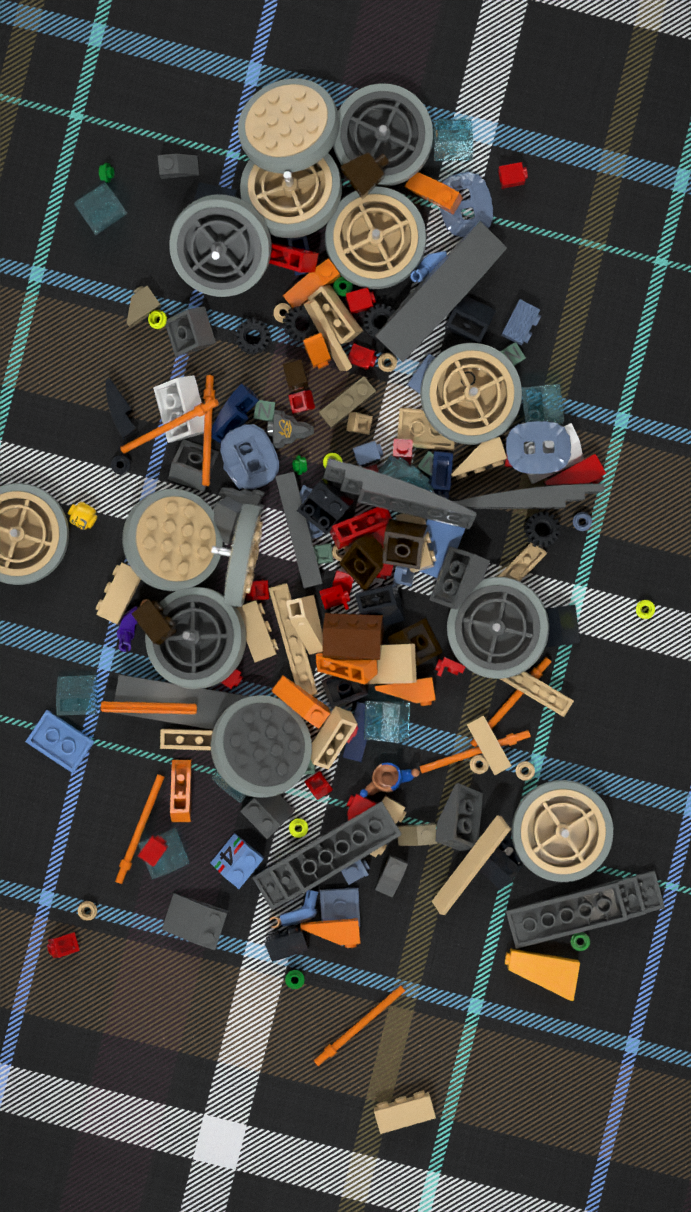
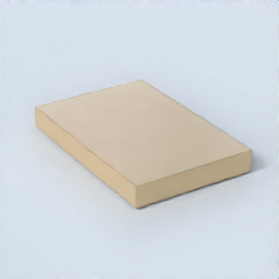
M399 408L397 439L413 440L412 448L454 451L455 442L438 433L427 420L423 410Z
M415 644L382 645L381 658L377 660L378 674L366 684L417 683Z

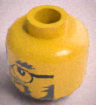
M79 502L77 505L73 504L68 512L71 515L70 523L82 530L91 529L98 517L96 509L84 502Z

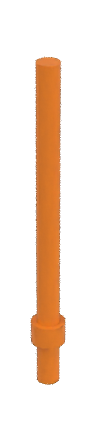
M212 375L206 376V389L203 394L205 403L215 398V390H213L214 376ZM213 408L208 410L204 417L202 485L204 486L210 485Z
M214 398L205 404L200 403L193 410L121 446V451L126 453L197 416L201 417L207 414L208 410L219 405L218 400Z
M545 657L536 668L534 667L529 672L530 675L539 680L543 675L542 672L549 666L551 661ZM519 690L513 693L489 720L488 724L491 730L524 693ZM473 738V740H472L470 743H471L474 747H477L478 744L476 743L475 739Z
M529 730L517 734H508L505 738L499 739L498 742L501 747L508 744L511 746L517 744V741L531 736ZM478 746L419 767L421 773H425L482 754Z
M157 774L126 855L120 862V870L115 880L117 883H123L127 870H130L132 866L131 860L164 780L162 775Z
M400 985L332 1045L329 1044L325 1047V1051L314 1059L317 1066L322 1064L327 1058H332L342 1045L406 990Z

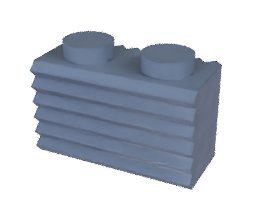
M519 300L501 336L521 346L523 342L528 343L532 332H530L532 325L536 326L541 318L538 315L540 309Z
M375 441L353 448L359 467H365V465L372 464L373 462L376 463V461L379 462L380 458L384 455L381 445H376Z

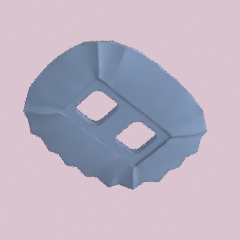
M471 172L458 173L449 176L442 182L456 191L468 189L471 198L461 201L454 215L440 208L446 228L453 235L465 237L479 221L487 228L490 227L493 220L492 198L485 180L479 174ZM473 208L475 217L464 220L461 210Z
M535 421L518 424L511 429L507 437V458L512 467L522 473L544 474L560 471L567 466L571 457L570 436L565 427L558 423ZM544 441L554 442V453L543 452ZM524 442H534V454L524 453Z
M244 424L228 432L221 441L220 452L223 462L230 476L240 487L244 489H257L271 482L279 471L278 456L272 442L262 428L255 424ZM250 442L253 450L242 455L239 445ZM253 459H258L261 468L250 472L247 463Z

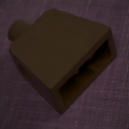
M368 152L343 164L341 171L359 196L364 199L384 179L385 174L382 168L389 164V160L383 153L374 159Z

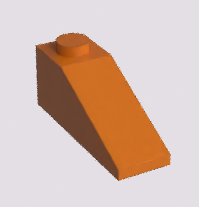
M419 172L411 177L405 185L406 189L453 215L463 200L458 191Z
M328 258L316 267L315 272L308 273L287 291L283 297L291 308L302 306L309 301L308 297L321 286L331 285L336 279L340 278V273Z
M322 333L303 340L313 368L318 367V369L328 366L331 357Z
M322 653L316 654L318 672L361 684H366L378 674L377 660L323 658Z
M283 675L271 690L302 718L318 729L330 715L327 705Z
M432 677L416 679L417 683H391L375 686L376 691L414 703H420L421 706L432 705V701L436 700Z
M172 760L171 822H191V760Z
M358 918L303 922L300 925L302 930L339 945H345V948L357 947L356 944H360Z

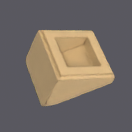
M350 412L346 430L369 435L373 416Z

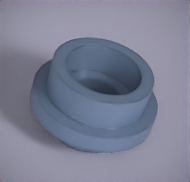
M579 512L573 518V526L579 531H586L592 525V518L586 512ZM580 518L585 519L586 523L584 525L579 524Z

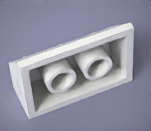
M194 375L179 377L153 387L163 425L193 410L195 406L202 403ZM205 415L197 416L165 432L168 443L204 433Z
M572 423L564 426L570 436L571 457L567 466L560 471L584 460L580 440ZM544 441L543 452L554 453V442ZM534 442L524 445L525 454L535 453ZM560 471L544 474H527L531 483L534 484Z

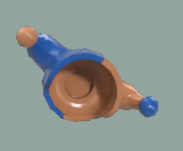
M382 763L376 767L372 775V782L360 791V796L367 797V795H374L380 791L392 792L401 783L411 781L414 777H417L419 770H400L393 763Z

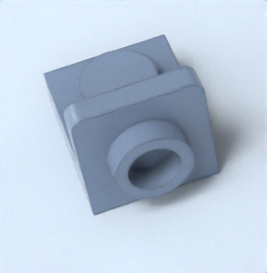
M396 566L393 583L412 586L415 572L412 573L406 567Z
M360 859L341 872L348 885L360 878L368 876L367 870L370 867L365 859Z

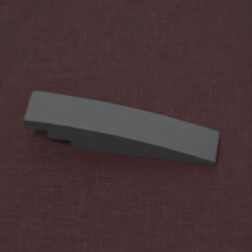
M479 221L405 298L400 307L387 319L388 322L375 336L404 362L473 288L507 247Z
M328 459L323 479L341 483L340 491L359 495L358 503L470 529L474 522L475 512L444 497L369 469Z
M575 484L521 489L475 497L455 503L467 509H563L566 507V501L585 500V494H600L604 492V484Z
M119 674L114 702L189 703L197 705V713H112L214 729L219 717L230 705L251 696L206 688L188 689L170 682Z
M381 801L252 878L271 910H274L399 837L402 833Z
M653 870L507 910L506 914L515 947L520 948L626 921L629 918L664 909L665 906L656 873Z

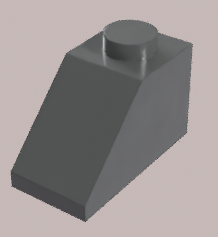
M158 155L161 179L199 175L197 155Z
M228 496L215 504V514L213 517L221 537L227 545L234 540L238 518L243 504Z
M389 855L375 890L393 897L402 880L408 862Z

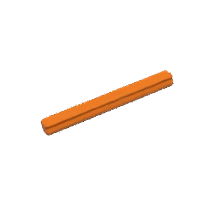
M101 702V711L196 714L197 705L189 703Z

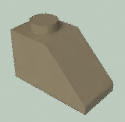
M140 286L133 292L134 295L131 296L127 324L130 329L147 318L151 312L162 307L148 286Z
M435 823L397 826L402 833L398 837V846L437 844L435 841Z

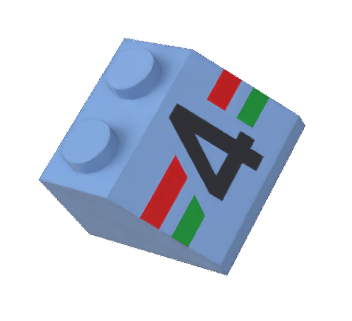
M234 833L211 861V864L228 881L240 889L262 862L264 856Z

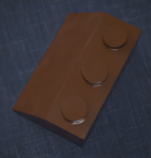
M325 613L323 658L380 660L384 634L383 615Z

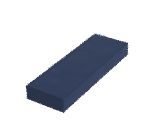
M357 701L354 718L358 724V731L349 743L346 742L343 758L358 762L362 761L376 706Z

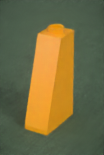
M511 948L510 953H506L505 964L509 971L568 1000L574 1001L580 967L579 960Z

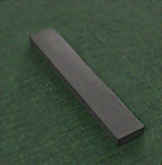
M291 472L275 476L303 586L307 588L323 584L307 520L297 512L302 501L295 474Z

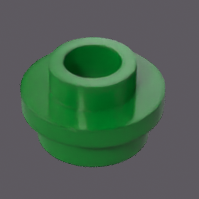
M109 163L100 165V180L111 182V179L114 178V168Z
M344 277L336 279L333 285L335 293L339 296H346V293L351 292L353 287L352 283ZM345 283L347 287L341 290L339 285Z
M296 456V459L293 460V470L298 475H302V473L307 471L305 457Z
M584 932L573 934L571 937L572 947L577 951L586 950L590 945L589 936ZM583 938L584 942L577 944V939Z
M291 970L287 973L285 982L289 988L299 989L304 984V975L299 970ZM297 977L299 981L297 983H293L291 981V978Z

